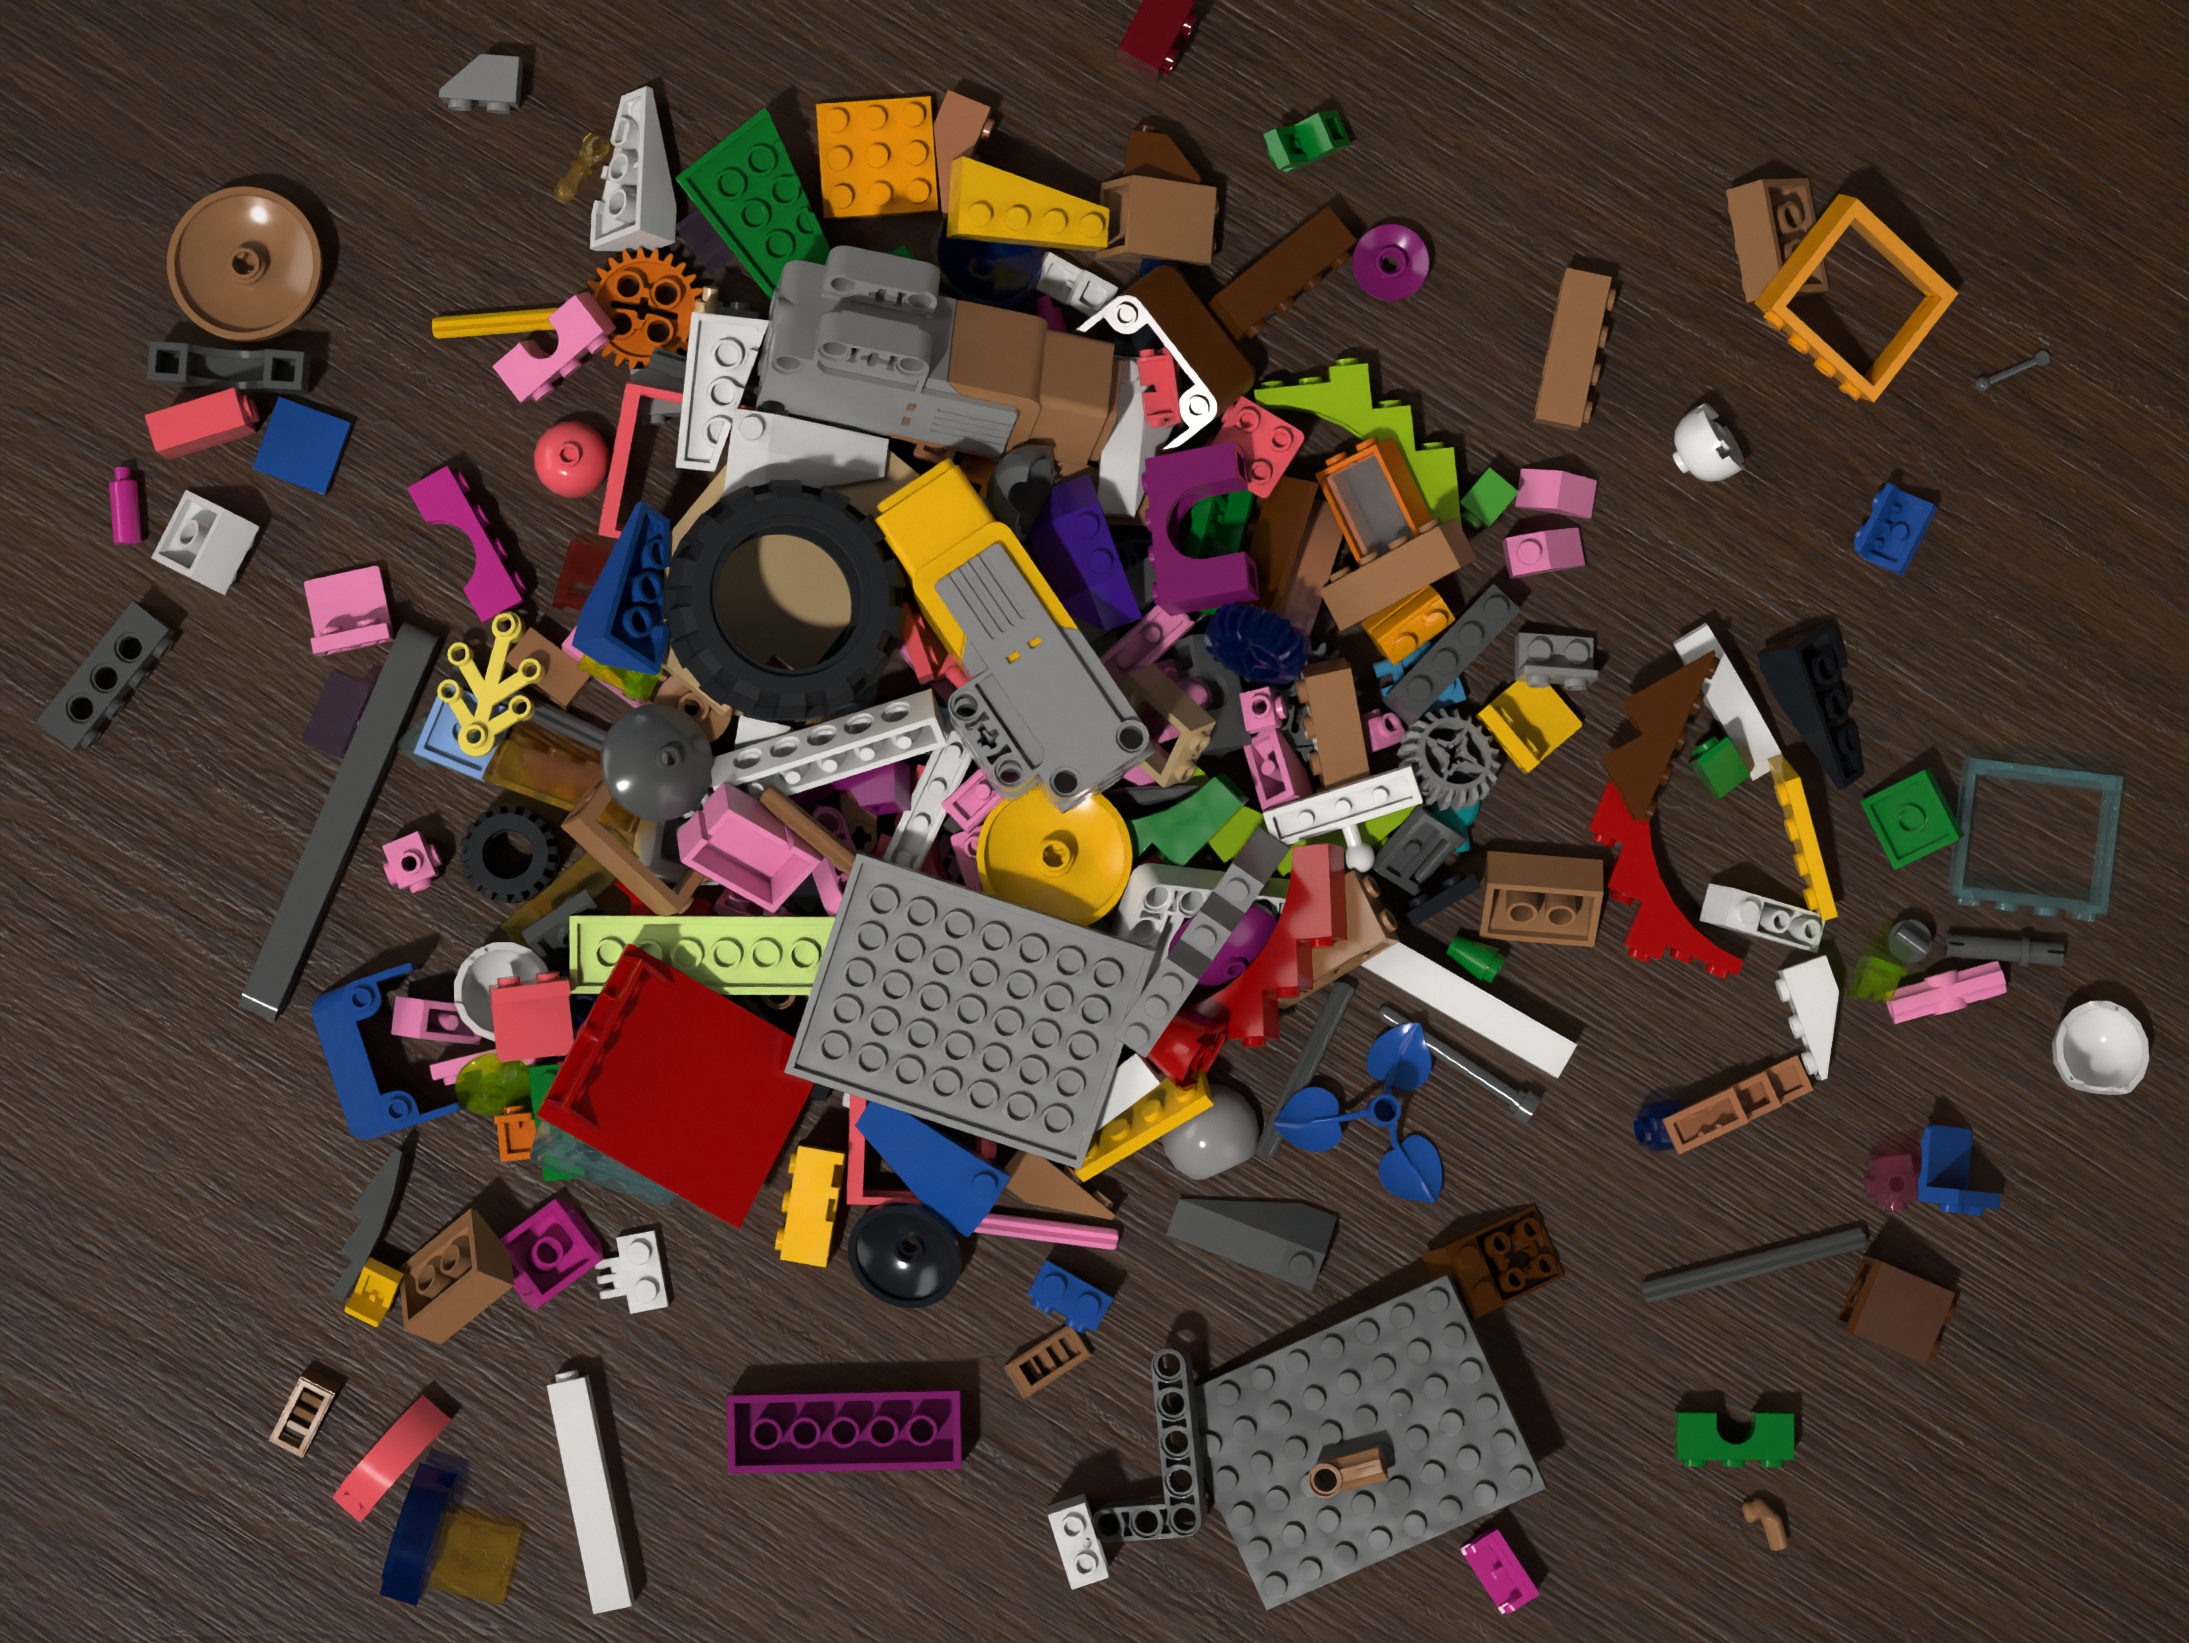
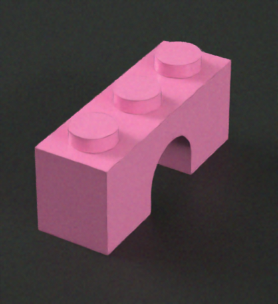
M589 292L575 294L547 318L556 329L559 338L558 347L553 355L545 353L533 339L518 343L492 366L520 403L533 399L539 402L546 398L555 389L552 383L561 376L565 379L574 374L583 365L579 361L588 352L592 355L596 354L610 342L607 336L616 329V326Z

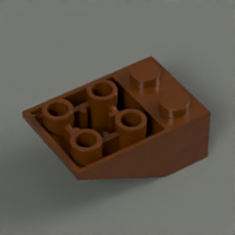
M1535 1206L1523 1209L1421 1254L1432 1280L1447 1273L1450 1274L1470 1320L1485 1315L1564 1277Z

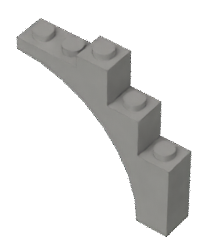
M1258 827L1121 1023L1113 1035L1115 1038L1144 1058L1147 1057L1290 848Z

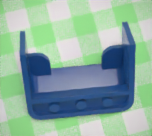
M410 962L353 981L320 995L313 1003L312 1017L348 1127L351 1133L358 1139L365 1141L374 1140L466 1109L463 1101L420 1114L416 1100L405 1091L397 1090L381 1095L357 1021L369 1018L379 1010L382 997L378 984L421 970L419 963Z

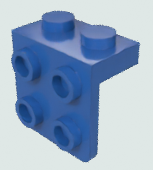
M1928 1124L1925 1127L1921 1140V1173L1917 1181L1919 1190L1918 1201L1939 1203V1211L1984 1216V1208L1999 1210L2001 1194L1968 1191L1972 1147V1131L1970 1129Z

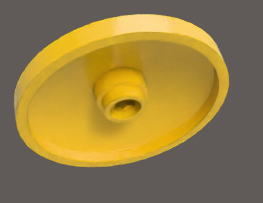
M1038 786L1015 801L1003 799L990 811L978 838L977 870L985 893L1089 927L1105 917L1123 895L1132 867V844L1122 816L1102 794L1093 796L1075 809L1061 814L1059 810L1049 803Z

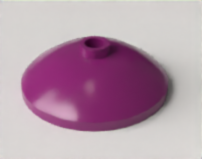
M1252 903L1204 972L1196 987L1222 988L1227 987L1252 964L1267 944L1278 923L1275 915L1266 907ZM1195 916L1186 921L1175 933L1170 942L1168 954Z

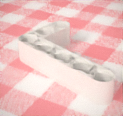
M1145 863L1138 866L1129 878L1109 934L1156 950L1168 915L1187 918L1195 916L1226 872L1156 863ZM1270 877L1253 903L1260 904L1269 909L1278 921L1284 908L1290 879Z

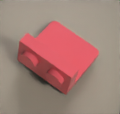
M1242 396L1237 404L1233 403L1228 407L1221 420V423H1223L1222 428L1216 437L1212 435L1208 439L1204 447L1234 441L1245 453L1248 491L1260 498L1266 499L1274 491L1304 443L1305 437L1297 428Z
M559 971L537 973L535 980L521 981L520 976L497 978V984L489 985L496 1054L500 1061L508 1062L568 1054L574 1043L569 1002L571 993L567 976H560Z

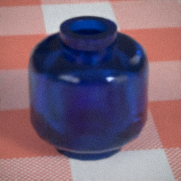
M1665 1099L1646 1104L1640 1108L1638 1116L1634 1118L1633 1127L1636 1139L1641 1146H1646L1649 1151L1654 1153L1675 1149L1662 1119L1683 1109L1679 1101Z

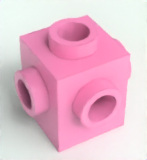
M417 831L382 846L388 860L387 863L383 864V867L391 885L397 883L399 889L402 890L410 888L413 894L433 886L431 879L440 875L437 866L442 865L440 855L434 843L427 844L423 832ZM412 858H415L417 866L411 871L408 863Z

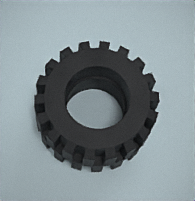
M499 806L477 816L478 819L474 823H470L466 829L468 830L466 837H462L460 844L463 846L462 854H459L460 862L464 866L462 871L465 878H468L472 883L471 886L491 900L506 903H521V901L531 900L540 892H544L549 887L550 881L555 879L558 873L556 871L557 865L561 861V855H559L558 850L560 847L559 840L556 839L553 833L555 831L551 825L547 824L540 815L517 806ZM505 832L522 834L532 846L533 856L531 864L523 874L517 877H503L497 874L489 863L488 854L491 843L498 835Z

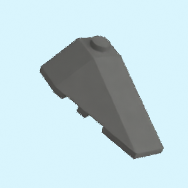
M1179 1198L1166 1235L1312 1291L1326 1255L1337 1216L1303 1203Z

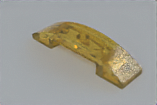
M616 828L609 832L637 859L640 858ZM587 851L580 860L533 900L527 902L500 927L514 943L533 950L521 934V932L531 926L533 921L548 915L561 906L568 897L579 894L584 889L595 899L617 878Z

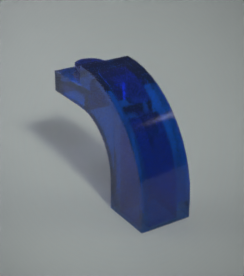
M423 1463L419 1464L404 1501L381 1577L383 1582L380 1595L417 1606L422 1594L434 1543L451 1502L457 1474Z

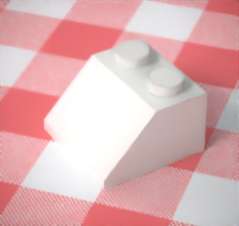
M186 490L151 558L225 595L229 586L236 579L237 570L247 551L254 543L259 526Z

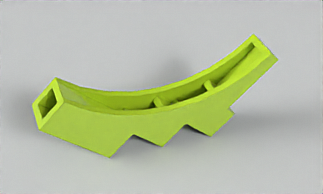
M1358 358L1339 359L1335 361L1336 366L1329 367V382L1322 383L1321 377H1309L1299 379V385L1284 387L1283 381H1269L1260 383L1261 389L1254 390L1253 401L1263 409H1285L1315 415L1345 428L1363 441L1374 436L1377 437L1379 442L1393 437L1432 520L1439 517L1443 524L1456 517L1462 529L1454 447L1444 448V442L1421 444V451H1415L1411 405L1402 406L1401 400H1388L1378 402L1379 408L1372 409L1368 363L1359 364Z
M1197 767L1196 772L1188 781L1175 784L1200 785L1183 800L1175 801L1176 804L1193 796L1211 780L1199 767ZM1423 803L1418 804L1421 807L1425 806ZM1418 805L1357 823L1362 842L1368 844L1373 849L1374 854L1377 853L1390 840L1388 834L1398 826L1401 827ZM1243 806L1208 843L1223 864L1230 859L1232 862L1235 860L1258 827L1269 834L1264 815ZM1342 828L1287 845L1290 850L1276 870L1282 877L1288 872L1291 874L1292 847L1330 843L1343 847L1345 853L1348 846ZM1344 862V872L1346 875L1351 870L1346 866Z

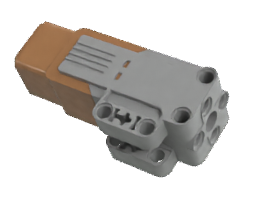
M837 246L829 252L825 265L795 260L786 263L783 267L777 288L773 292L768 315L769 323L758 361L757 375L760 376L756 411L880 436H889L890 438L1002 460L1013 449L1027 444H1038L1054 447L1052 453L1055 461L1086 467L1088 460L1098 462L1118 412L1122 358L1113 357L1114 343L1049 330L1047 321L1038 316L939 296L940 271L935 265L923 261L852 246Z

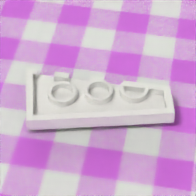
M691 312L676 468L715 472L732 425L734 408L737 409L769 320Z

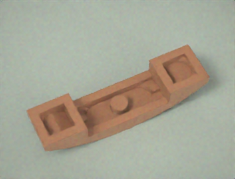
M1314 498L1277 618L1267 642L1268 644L1275 646V641L1279 640L1283 647L1287 648L1289 647L1291 636H1294L1297 645L1303 646L1306 637L1311 635L1323 598L1319 590L1327 586L1343 536V532L1327 501Z

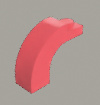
M422 1394L360 1461L332 1498L361 1523L404 1472L434 1442L451 1419Z

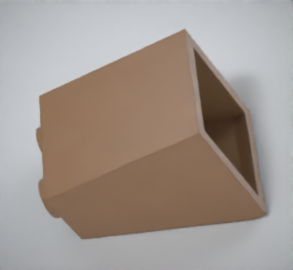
M1138 175L1101 183L1099 205L1110 209L1107 248L1096 251L1095 259L1156 265L1169 264L1182 267H1199L1211 264V258L1216 249V241L1213 237L1214 220L1219 211V202L1216 199L1217 187Z

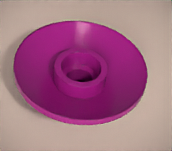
M1396 224L1381 225L1368 231L1357 243L1352 258L1353 273L1360 287L1370 296L1383 301L1402 300L1414 294L1424 283L1429 270L1428 251L1422 239L1412 230ZM1385 259H1394L1397 263V268L1394 271L1385 270L1383 267Z

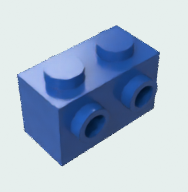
M1048 1258L1044 1261L1027 1292L1028 1295L1033 1297L1031 1305L1051 1315L1053 1309L1067 1316L1064 1323L1082 1334L1085 1333L1087 1328L1093 1332L1096 1331L1114 1299L1113 1295Z

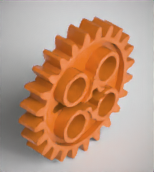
M641 247L638 248L635 259H631L626 250L622 252L623 262L620 264L613 258H608L611 267L609 272L599 267L596 269L602 279L600 283L588 281L587 284L595 291L592 297L612 323L621 316H626L632 321V327L628 333L617 335L612 332L607 336L610 342L605 346L601 354L604 359L609 358L615 353L616 367H621L628 360L630 370L637 369L639 363H643L646 369L649 368V360L655 348H661L676 354L681 349L687 352L691 312H694L696 299L703 295V288H691L698 278L695 274L683 276L688 267L685 262L674 268L673 254L670 253L664 261H661L659 250L655 248L650 258H646ZM627 279H635L640 284L638 293L633 297H624L620 294V286ZM666 286H671L677 290L676 300L669 305H663L657 301L658 292ZM616 301L642 308L644 302H648L652 310L676 313L678 318L671 320L655 314H646L645 320H641L640 315L635 310L612 308L611 303ZM657 324H665L670 329L668 338L661 343L653 342L649 337L651 328Z

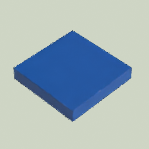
M278 397L252 469L326 496L352 423Z

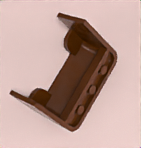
M1163 264L1157 266L1071 333L1081 336L1103 318L1107 320L1114 330L1122 334L1134 333L1145 324H1148L1195 385L1187 390L1179 401L1180 415L1189 427L1160 451L1163 455L1171 453L1246 394L1256 381V370L1252 362L1183 273L1173 265Z

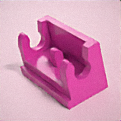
M1495 1525L1459 1548L1501 1614H1509L1540 1595Z

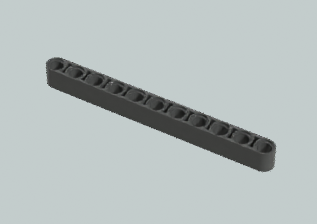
M404 621L400 627L242 993L239 1007L274 1022L279 1018L441 642L440 635L407 621Z

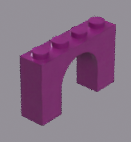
M1232 441L1145 458L1146 472L1142 473L1141 480L1143 490L1149 498V509L1145 510V521L1148 530L1152 532L1153 545H1150L1148 548V555L1151 566L1155 568L1156 582L1152 583V595L1155 604L1159 605L1170 616L1259 600L1256 562L1245 551L1207 559H1193L1182 554L1178 542L1180 523L1186 512L1194 504L1208 497L1248 490L1245 453Z

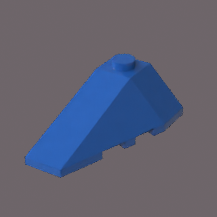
M643 501L636 504L581 611L572 646L599 664L657 675L660 672L669 640V627L663 626L664 569L669 565L670 520Z
M869 1101L855 1124L858 1130L929 1211L940 1217L949 1227L966 1237L973 1233L990 1212L1010 1179L1007 1169L915 1115Z

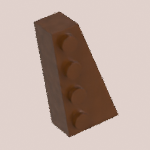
M1327 206L1215 295L1208 304V307L1237 344L1246 337L1252 339L1268 325L1266 321L1275 313L1281 316L1297 302L1294 297L1304 290L1308 294L1325 279L1322 274L1330 267L1337 271L1353 257L1349 251L1356 244L1357 239L1330 207Z

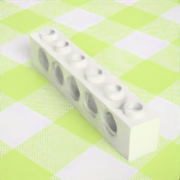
M928 689L713 757V767L711 770L712 786L714 791H716L725 781L759 800L762 793L770 785L777 787L786 796L947 746L944 718L932 689Z

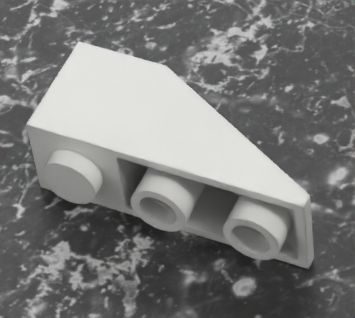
M1715 884L1708 885L1699 921L1814 953L1818 951L1825 921L1815 912L1736 888Z
M1821 955L1777 971L1780 979L1775 981L1781 1001H1788L1793 1016L1788 1017L1792 1033L1796 1039L1802 1038L1806 1052L1801 1053L1808 1075L1815 1074L1816 1080H1824L1828 1076L1839 990L1826 955Z

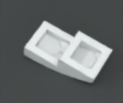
M1045 252L1028 285L1090 318L1108 305L1119 289L1091 272L1082 270L1051 252Z

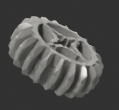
M1443 708L1436 710L1433 714L1431 712L1424 713L1419 720L1409 725L1407 732L1402 735L1400 740L1402 746L1398 749L1396 755L1403 760L1399 767L1408 764L1412 765L1420 793L1426 796L1425 806L1432 805L1437 801L1439 811L1446 810L1449 806L1454 812L1460 811L1464 806L1471 808L1480 799L1483 800L1489 794L1490 788L1495 785L1498 778L1494 774L1499 771L1501 764L1494 761V759L1498 756L1499 750L1489 747L1494 736H1484L1481 733L1484 724H1478L1476 727L1471 724L1472 714L1460 719L1458 709L1451 710L1447 714ZM1440 736V737H1445V738H1448V739H1451V740H1450V741H1444V740H1441V739H1439V738H1438L1437 740H1434V739H1432V738H1430V737ZM1453 779L1458 782L1463 780L1466 784H1454L1446 780Z

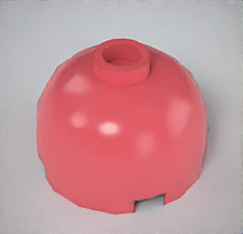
M579 421L560 422L547 429L538 440L534 452L535 471L541 483L553 493L566 498L585 497L597 491L610 470V449L604 437L591 425Z

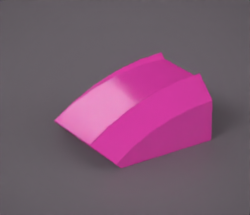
M558 1197L500 1239L511 1254L514 1275L513 1288L519 1294L522 1301L534 1311L604 1259L600 1240L576 1208Z

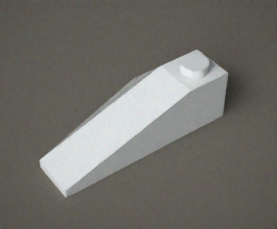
M645 86L621 96L610 139L612 145L615 146L612 160L609 166H603L601 178L606 180L601 201L595 200L592 209L590 249L595 251L626 250L627 252H637L638 248L642 247L644 252H651L655 248L659 249L675 243L677 206L653 89Z
M734 408L724 495H728L746 485L754 487L767 484L770 480H801L802 485L822 488L824 485L827 487L834 485L839 487L884 479L889 439L782 415Z

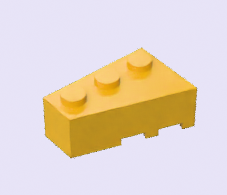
M807 1144L799 1145L797 1151L792 1150L788 1173L794 1174L792 1188L785 1189L782 1203V1212H787L785 1228H778L775 1250L781 1251L780 1260L825 1268L828 1266L847 1151Z

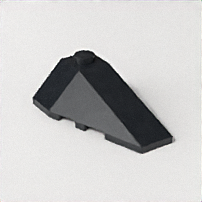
M1833 619L1780 638L1757 653L1760 670L1765 676L1769 690L1837 789H1846L1863 776L1864 772L1857 729L1849 723L1848 704L1853 703L1851 690H1844L1841 669L1847 668L1846 655Z

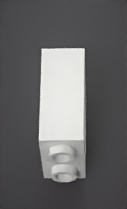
M1082 1494L1049 1505L1047 1515L1071 1589L1073 1590L1109 1578V1566L1101 1541L1096 1538L1091 1523L1093 1517L1086 1495Z

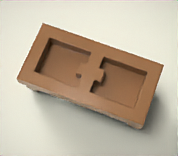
M530 627L506 657L505 667L515 674L518 672L519 665L525 659L533 658L540 662L545 669L543 679L538 683H530L528 685L560 709L567 712L590 682L588 680L592 673ZM536 665L528 667L526 671L527 677H532L536 674Z

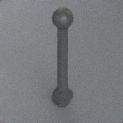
M2039 351L2034 355L2033 359L1991 377H1979L1975 382V386L1979 391H1987L1991 384L2033 366L2043 367L2050 362V355L2046 351Z

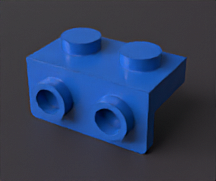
M1887 482L1884 490H1880L1874 497L1872 513L1867 523L1861 525L1855 535L1854 551L1864 561L1903 577L1938 508L1930 502L1901 491L1895 484Z

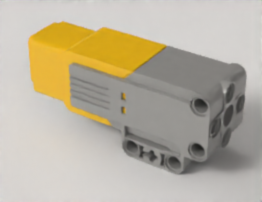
M948 458L877 506L879 517L874 520V523L885 536L883 541L893 557L898 558L901 563L903 574L913 588L918 609L969 681L950 696L948 701L950 724L996 794L1004 800L1015 801L1039 786L1049 803L1059 810L1061 814H1064L1114 785L1125 774L1139 766L1156 751L1149 741L1147 727L1142 723L1087 640L1078 630V627L1012 530L1006 524L995 520L959 465H955L951 458ZM963 708H971L976 711L970 717H962L957 714ZM982 728H984L983 737L988 744L992 745L995 743V748L990 749L988 745L982 746L981 734L979 732ZM1007 772H1015L1020 776V779L1013 783H1007L1001 779V776Z

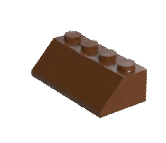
M1282 476L1270 497L1266 499L1257 497L1256 503L1262 504L1263 507L1259 519L1251 517L1244 539L1251 541L1248 555L1256 562L1259 600L1228 605L1225 613L1228 614L1227 623L1267 637L1271 635L1319 486L1318 483Z

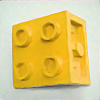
M1523 681L1513 683L1475 715L1477 720L1484 724V728L1491 736H1494V740L1524 775L1529 773L1540 761L1582 727V722L1551 686L1531 688L1527 686V682Z

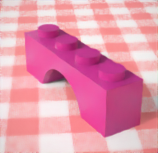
M445 466L407 488L425 522L429 525L448 524L456 526L465 531L471 539L476 553V565L471 579L463 590L483 624L488 625L501 612L513 611L526 603L522 594L527 591V588L517 571L510 574L503 560L509 558L498 537L493 540L489 537L484 527L489 525L490 522L479 504L473 507L466 493L470 492L471 488L461 471L454 473L450 467Z

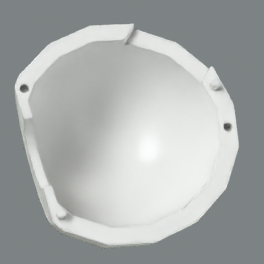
M493 942L475 950L461 964L454 981V1003L461 1020L475 1034L495 1041L489 985L497 984V978L520 976L521 981L535 980L537 973L549 972L546 964L531 949L514 942Z
M2089 1001L2072 1009L2058 1025L2052 1042L2053 1063L2062 1080L2068 1086L2085 1092L2107 1095L2127 1094L2144 1078L2149 1062L2148 1039L2141 1023L2126 1008L2110 1001Z

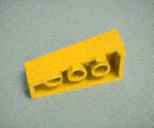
M965 156L951 161L947 238L1092 252L1107 248L1110 209Z

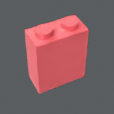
M235 388L145 415L156 453L168 460L255 434L257 430L254 423L260 421L254 400H249L247 395H243Z

